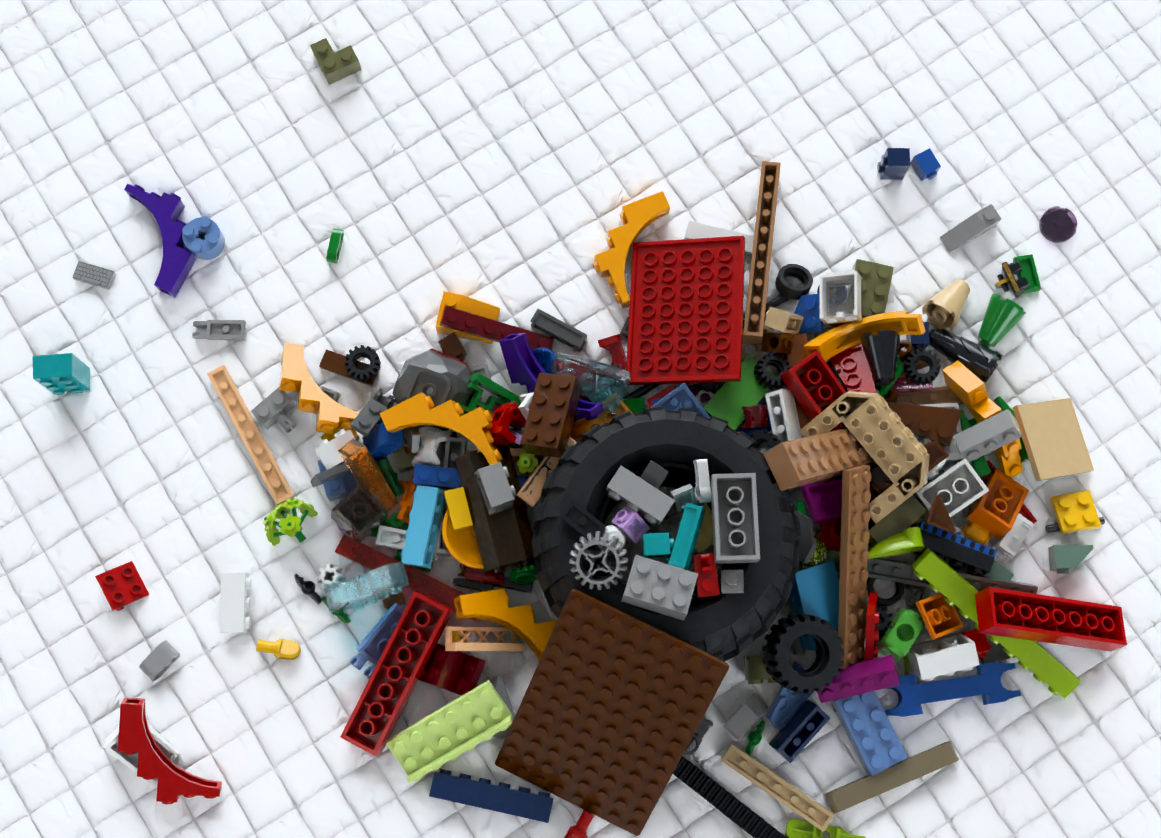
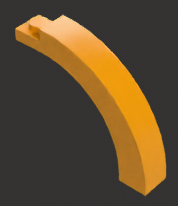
M909 311L882 313L864 317L862 321L848 322L833 328L805 344L804 349L806 355L818 350L826 362L836 354L860 344L861 337L866 333L871 332L872 335H877L880 330L896 331L898 335H922L925 332V327L921 314H909Z

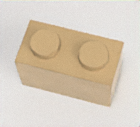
M770 307L765 314L764 325L784 333L796 335L799 334L804 317L783 309Z

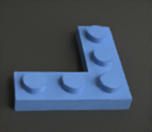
M682 383L651 406H664L665 410L678 411L679 408L696 409L698 415L711 418L685 383Z

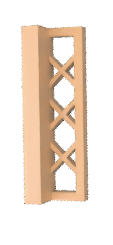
M445 627V651H525V643H518V635L504 627ZM452 631H457L461 636L458 642L452 643ZM472 631L479 637L475 643H472L468 638ZM489 632H492L496 637L492 643H489L485 638ZM506 632H511V643H506L502 638Z

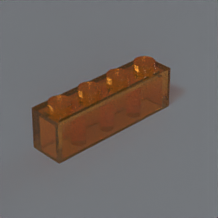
M352 439L338 450L372 508L385 515L399 503L364 444Z

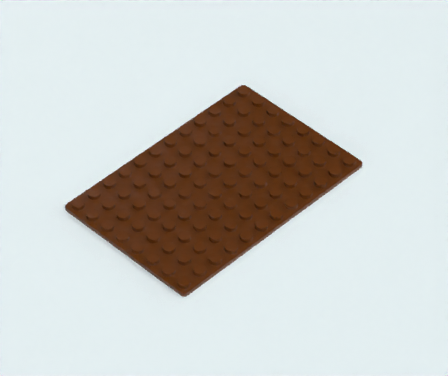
M572 589L499 751L495 765L639 836L727 674L729 664L579 590Z

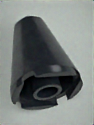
M880 330L877 335H872L869 332L861 337V344L874 382L878 383L879 386H888L895 378L900 335L896 331Z

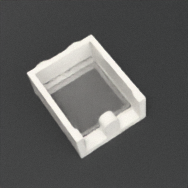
M846 270L844 273L828 272L826 275H820V320L825 325L862 321V277L857 271Z

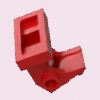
M616 334L597 340L600 348L610 352L612 362L607 369L598 371L596 374H600L601 378L604 379L607 375H610V379L621 380V376H626L627 361L621 342V335ZM616 363L620 365V369L616 368Z
M516 401L505 403L495 409L492 415L493 420L490 421L493 427L486 430V432L490 431L494 442H492L493 446L514 444L517 437L509 431L510 424L516 429L525 427L526 419L519 410Z

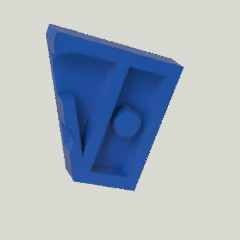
M820 294L801 295L794 314L804 317L799 334L823 332V322L820 320Z

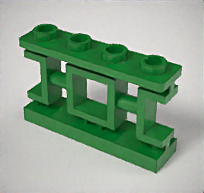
M474 373L469 379L471 382L467 386V388L474 391V395L468 407L460 405L463 412L467 414L473 411L475 407H482L485 411L489 410L490 412L494 403L501 406L505 403L516 401L517 405L520 406L521 401L519 399L520 396L480 373ZM483 389L495 395L489 396L486 403L479 400L484 391ZM516 443L507 444L510 449L522 448L521 445Z

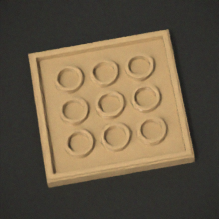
M1071 398L1012 407L1023 436L1022 439L1036 482L1094 471Z

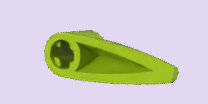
M911 527L882 540L869 551V559L906 554L924 549L925 546L920 528Z

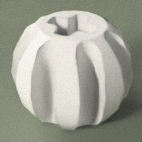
M326 564L327 568L325 570L321 567L318 571L321 575L317 577V583L321 584L320 589L324 592L329 589V593H334L337 587L343 588L344 584L341 582L346 580V575L341 573L343 568L339 565L334 567L333 564ZM333 575V580L330 582L329 576Z

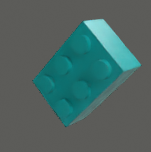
M73 353L32 356L33 379L54 395H63L65 392L70 391L72 393H84V390H90V367Z

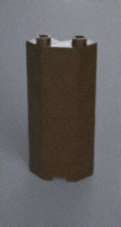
M509 445L493 446L494 449H498L502 456V460H500L502 467L506 466L508 470V483L514 486L517 494L521 488ZM477 450L455 458L485 572L493 571L494 574L505 572V568L511 565L521 564V567L532 565L534 560L531 541L533 532L524 501L516 496L512 508L489 515L476 479L477 475H475L478 469L489 466L487 459L482 452L477 453Z

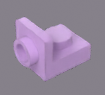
M626 506L612 520V523L619 527L634 543H637L650 528L637 512Z

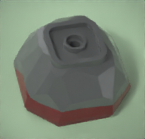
M431 348L405 361L392 394L397 404L422 392L431 397L434 403L432 408L449 400L468 407L474 395V391L467 388L471 382L469 379L472 372L467 362ZM428 387L433 388L432 394L427 393ZM431 426V427L438 428V429L443 430V431L449 430L448 428H444V427H440V426Z

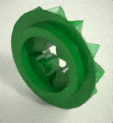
M533 565L518 567L509 573L510 580L518 584L531 583L537 580L536 568Z

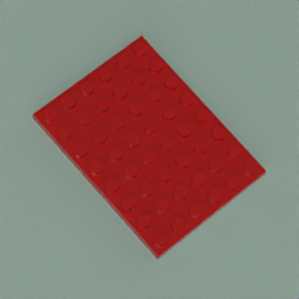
M744 236L633 242L625 379L627 385L741 381L745 265Z

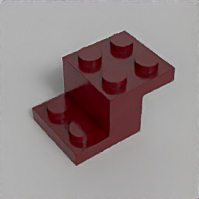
M437 644L419 680L462 696L477 687L486 661L460 651H445L444 645Z

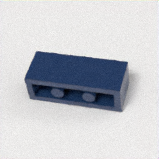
M808 699L768 744L782 758L791 763L829 721L830 717L817 704Z

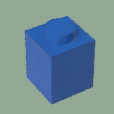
M930 148L915 155L910 162L921 181L935 178L941 168L940 163Z

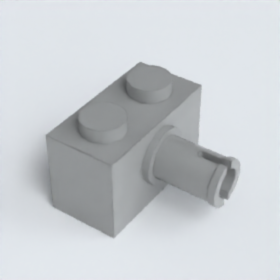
M279 387L251 410V413L267 430L277 421L287 433L292 431L287 424L293 429L297 425L287 415L296 404L285 391L279 390Z

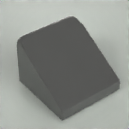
M651 460L640 478L659 489L669 472Z

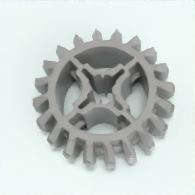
M596 531L595 538H593L591 533H588V541L583 536L580 537L581 544L575 543L574 548L576 550H571L570 555L575 557L569 560L570 564L575 565L571 568V572L578 571L579 573L575 575V579L578 580L582 577L581 585L584 586L586 582H589V589H592L594 584H597L598 590L602 589V584L605 585L606 589H609V581L617 585V578L623 579L624 577L621 571H627V566L623 564L628 563V558L621 557L627 551L626 549L619 550L623 543L618 542L614 544L616 536L609 540L607 539L609 535L607 532H605L603 538L600 537V531ZM592 545L605 546L600 551L587 549L589 546ZM610 550L615 555L616 568L607 559ZM604 553L602 558V564H597L595 568H593L596 560L594 557H601ZM582 554L585 555V559H587L590 562V568L588 571H586L582 565ZM599 570H602L606 573L610 572V574L606 576H594V574Z

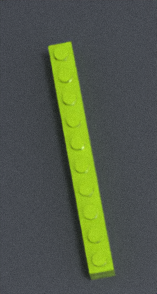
M927 548L912 564L915 570L913 573L920 580L925 578L930 583L928 586L934 592L938 593L940 591L945 596L943 599L949 605L953 606L955 604L960 608L958 612L964 618L968 619L970 617L975 621L973 625L978 629L975 594L979 591L931 549ZM995 635L988 636L996 645L1000 643L1004 646L1003 651L1008 656L1018 658V664L1026 671L1028 669L1033 671V677L1041 684L1043 682L1048 684V690L1056 697L1060 695L1065 699L1081 683L1080 679L1037 641Z

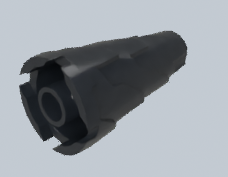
M943 328L932 329L929 333L930 346L947 357V360L951 363L956 361L962 363L985 384L998 366L997 361H1001L1003 354L998 351L991 350L979 343L976 344L962 336L959 337Z

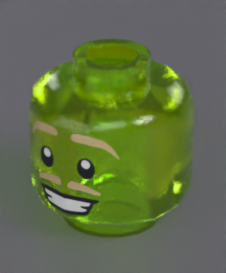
M816 539L817 547L809 563L807 564L799 560L806 567L821 564L827 558V547L818 539Z

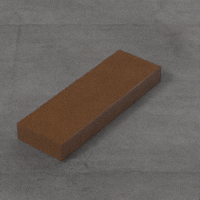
M326 349L319 367L354 380L346 370V356ZM358 360L356 361V368L359 370H365L370 366ZM374 375L373 380L370 378L368 382L362 380L360 383L373 387L377 376Z

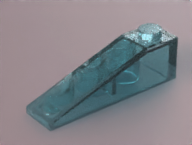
M561 352L557 353L551 367V371L555 374L576 376L582 386L581 395L586 396L593 403H602L604 410L616 414L631 381L629 371Z

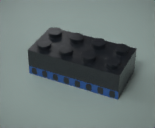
M923 521L914 526L920 528L925 548L920 551L911 552L913 555L920 556L929 548L955 571L960 569L966 571V573L981 576L990 573L997 553L996 549Z

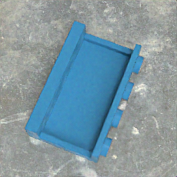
M823 560L819 564L797 570L789 595L793 614L804 613L820 617V619L828 621L830 626L835 627L838 631L839 580L834 560ZM804 634L799 636L802 650H817L816 643L811 635Z

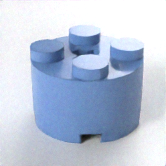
M205 216L195 218L182 229L183 242L196 258L211 260L221 254L222 248L225 245V237L218 225L210 218Z

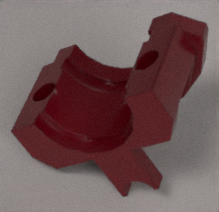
M766 405L742 406L743 414H745V424L740 425V428L768 427Z

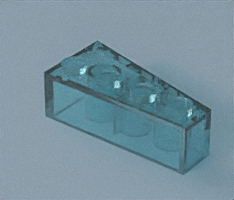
M398 562L373 569L366 574L353 577V580L338 583L337 587L325 588L324 592L329 612L352 608L354 611L365 609V605L369 606L378 603L377 599L384 600L390 597L389 594L393 595L402 592V588L408 586L409 582L403 562Z

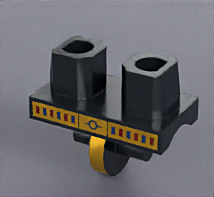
M1006 261L1001 264L1006 278L1004 279L1002 274L997 275L999 282L995 284V287L997 289L1003 288L1004 293L1010 291L1009 284L1015 297H1019L1021 292L1029 288L1030 285L1026 277L1015 280L1014 275L1022 272L1019 262L1008 264Z

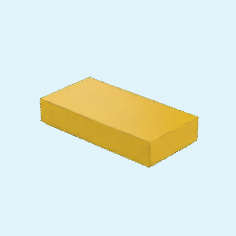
M464 487L444 491L452 529L457 530L473 526Z

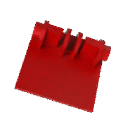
M133 561L95 576L112 611H120L124 609L125 605L150 595Z

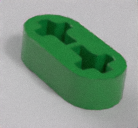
M333 228L326 256V261L329 263H338L344 238V230Z

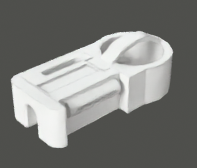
M707 459L693 460L696 486L694 488L696 500L699 504L710 503L711 488Z

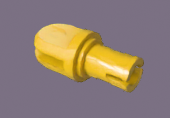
M279 638L276 642L258 639L256 652L271 653L278 659L295 660L301 654V647L293 640Z

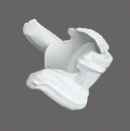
M431 426L420 427V447L417 455L412 460L413 467L415 464L441 467L437 450L440 443L446 442V437H450L452 432L450 430L443 431Z

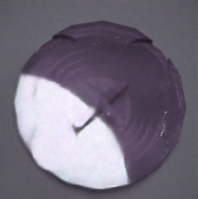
M1061 206L1049 208L1042 214L1039 220L1041 234L1053 243L1068 241L1075 235L1078 222L1075 215L1067 208H1060Z

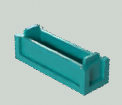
M686 502L685 507H681L684 513L671 556L666 558V561H668V565L688 570L705 509L702 506Z

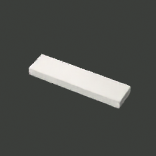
M689 220L684 239L744 236L745 254L752 255L754 235Z

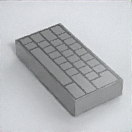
M78 261L72 278L76 281L109 290L116 273L106 268Z

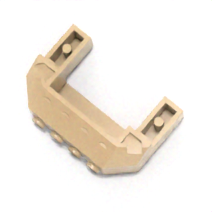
M848 391L804 426L800 432L804 437L831 432L841 423L845 424L894 483L869 503L870 517L877 524L927 484L930 455L927 453L924 445L916 440L913 432L901 422L897 413L889 408L888 403L882 396H879L877 393Z

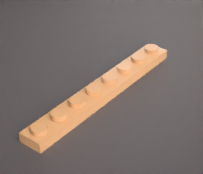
M222 365L207 373L276 505L283 504L289 498H294V493L226 366Z

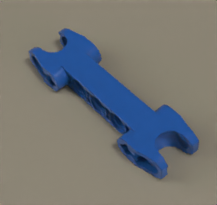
M992 662L976 666L977 675L917 684L915 674L899 676L900 685L885 688L892 689L897 693L898 703L895 707L884 711L887 716L906 717L923 714L921 704L979 695L982 696L983 705L1005 702L1014 697L1021 696L1020 690H1007L1001 683L1002 674L1008 670L1015 669V663Z

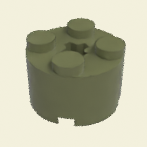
M766 655L744 656L745 680H748V684L764 683L763 679H768V683H776L772 679V675H769L766 671L768 665L763 663L762 657Z

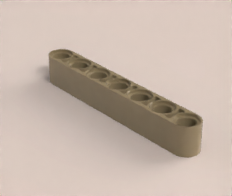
M947 741L904 759L873 776H864L824 795L831 811L837 813L957 762L959 758L951 741Z

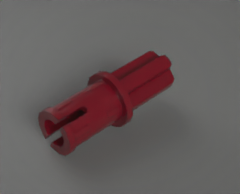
M466 568L464 577L467 580L483 582V584L487 582L503 585L505 573L494 574L493 571L485 572V570Z

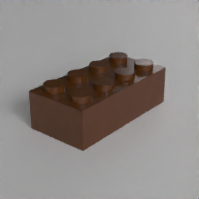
M539 373L520 445L527 454L560 458L565 452L582 386L576 376Z

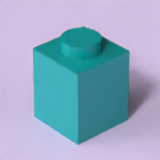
M669 532L643 534V557H669L670 551H672L674 546V540L669 538Z

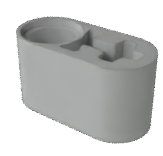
M165 640L141 662L139 668L152 681H156L181 654Z

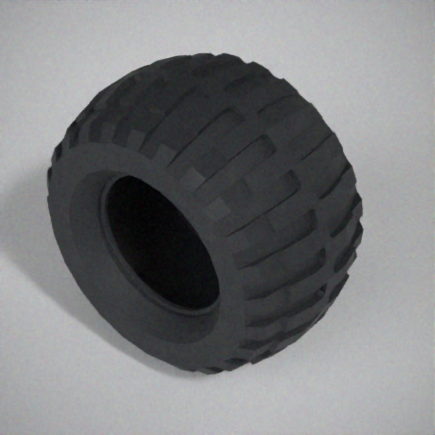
M664 406L645 408L644 412L631 414V411H626L612 417L609 423L602 426L597 424L582 435V439L579 442L568 446L559 458L557 466L551 473H548L540 499L535 506L533 536L531 540L537 580L551 612L557 618H559L570 591L576 589L725 662L739 655L763 635L788 601L793 587V579L797 570H799L800 560L798 544L801 529L798 516L794 513L793 502L795 499L790 489L780 490L764 455L756 446L757 441L743 431L740 434L728 426V421L715 416L707 418L698 415L696 409L687 408L670 411L665 410ZM707 459L709 480L712 474L756 473L760 560L757 563H724L721 570L744 571V593L722 594L720 571L718 577L720 595L698 598L697 594L693 595L688 613L683 621L621 602L626 583L617 578V585L609 581V589H606L604 584H602L601 590L597 589V584H594L593 588L589 589V582H586L583 586L581 585L582 577L578 580L575 579V575L579 573L578 571L571 572V568L575 565L570 564L569 560L575 557L571 556L570 552L571 550H576L574 548L575 543L581 544L579 539L582 535L560 519L559 516L571 501L574 500L604 524L610 512L621 501L612 499L606 490L607 485L620 466L641 477L652 460L669 472L661 486L680 488L691 484L693 490L696 486L693 460ZM711 502L705 503L712 511ZM592 545L587 548L594 551L601 550L598 545ZM604 553L601 557H594L596 560L593 568H595L597 564H602V558ZM582 554V565L585 568V570L588 571L590 568V562L587 559H585L586 556ZM599 570L594 574V576H606L610 574V572L606 573L602 570Z

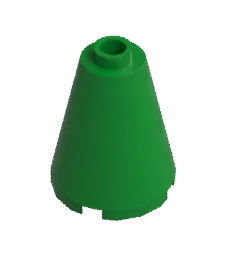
M992 294L977 337L980 340L979 344L987 348L990 346L995 347L1026 314L1021 306L1009 299L1001 300V295Z

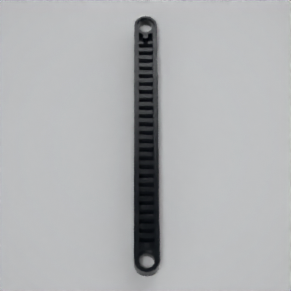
M684 756L681 757L673 775L753 838H787Z

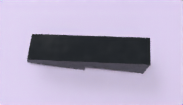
M504 577L503 585L487 582L483 584V582L467 580L465 578H453L452 582L454 586L482 592L491 591L493 586L532 594L534 582L526 584L515 583L510 580V577Z

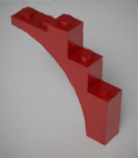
M124 698L120 706L117 752H123L125 755L138 753L137 777H142L145 780L158 778L156 802H162V804L166 805L173 804L174 802L177 803L180 795L186 798L204 796V798L213 799L220 797L222 782L207 780L186 772L175 765L161 751L149 730L145 699Z

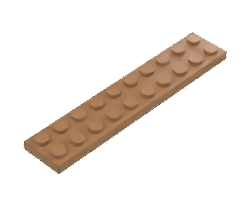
M860 465L845 469L842 472L838 636L842 638L843 644L840 647L844 649L845 655H841V660L844 663L843 667L839 666L840 669H846L850 664L862 662L865 658L866 600L868 597V591L866 590L868 579L867 561L869 559L868 541L870 537L868 522L870 520L869 501L871 499V493L869 492L871 481L870 465Z

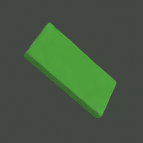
M750 354L741 363V381L725 382L703 407L711 418L715 416L728 421V426L733 430H736L745 419L742 406H756L770 390V387L767 389L763 388L765 385L763 383L760 386L758 384L760 380L755 379L757 374H754V367L758 361ZM766 368V371L770 376L777 377Z

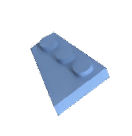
M794 661L792 668L795 671H805L798 662ZM781 686L765 717L780 731L812 694L797 693Z

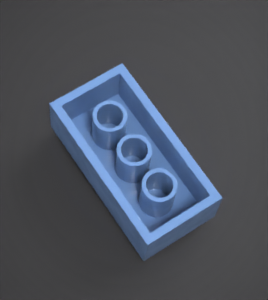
M875 691L831 701L867 775L873 776L908 758Z

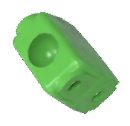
M898 608L896 610L897 615L879 644L875 645L878 646V652L884 656L893 655L895 662L900 661L908 654L925 625L922 616L910 609Z

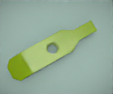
M790 819L786 823L785 835L787 838H823V831L808 821ZM828 825L825 829L829 833V838H866L864 836L848 834L844 829L837 826Z

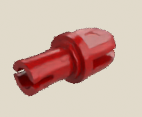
M583 809L576 825L570 826L564 838H587L586 831L595 816Z

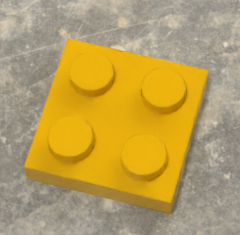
M1089 490L1056 495L1050 498L1061 534L1100 528L1101 523Z

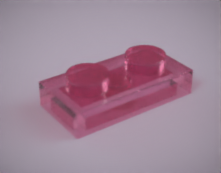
M897 378L892 385L896 394L933 389V381L931 384L927 383L926 386H922L921 383L918 386L915 381L911 383V379Z

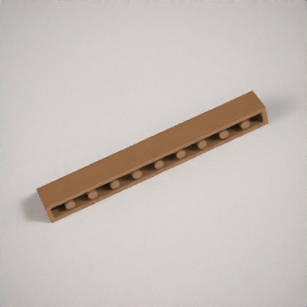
M762 161L743 343L762 345L781 162Z

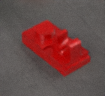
M714 553L692 555L694 572L698 573L696 580L698 598L719 596L720 591L716 564H714Z

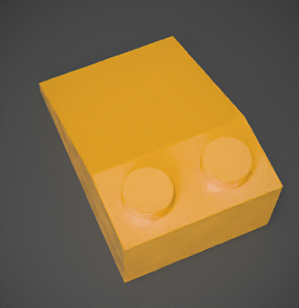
M444 291L435 326L437 333L450 335L455 332L458 338L492 344L493 341L440 326V321L445 306L498 321L500 308L464 295Z

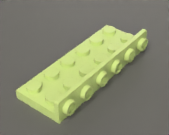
M488 680L387 739L386 745L407 773V781L411 783L421 780L430 771L440 769L444 763L454 761L461 753L473 750L478 743L490 740L497 732L507 730L513 722V714Z

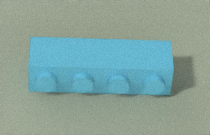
M417 485L416 491L413 494V507L409 513L410 521L405 533L406 541L401 552V563L431 569L445 501L444 490Z

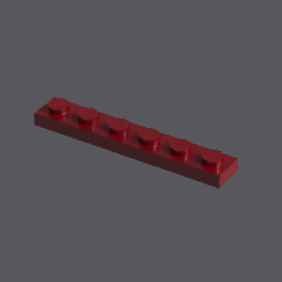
M448 306L444 307L440 326L498 343L499 340L510 334L525 333L531 350L543 347L551 351L554 338Z

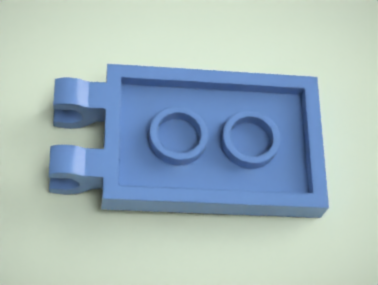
M396 603L389 608L356 648L360 653L350 660V663L358 670H361L367 660H370L373 665L368 667L363 673L368 678L371 677L404 611Z

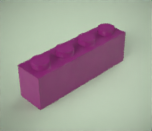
M893 655L850 664L846 669L838 668L839 676L837 678L833 677V683L830 686L824 685V690L817 692L820 702L825 703L900 685L898 669Z

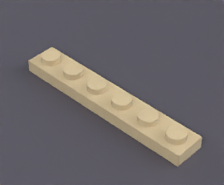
M732 743L721 761L821 831H825L835 816V813Z

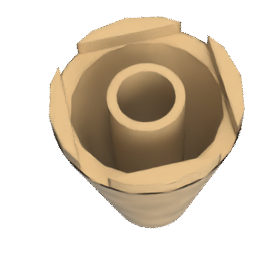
M955 280L924 304L922 313L923 315L926 313L928 316L927 321L931 325L939 329L943 328L946 330L950 328V330H953L958 323L970 293L968 283L964 280Z

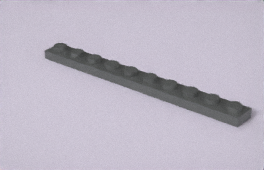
M840 551L836 565L837 572H840ZM872 558L867 561L868 577L930 588L928 586L930 583L925 578L920 580L913 573L915 570L912 563L884 558ZM956 571L979 592L988 587L1037 594V585Z

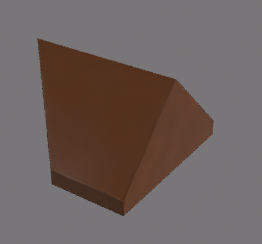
M940 494L936 495L925 522L951 533L956 532Z

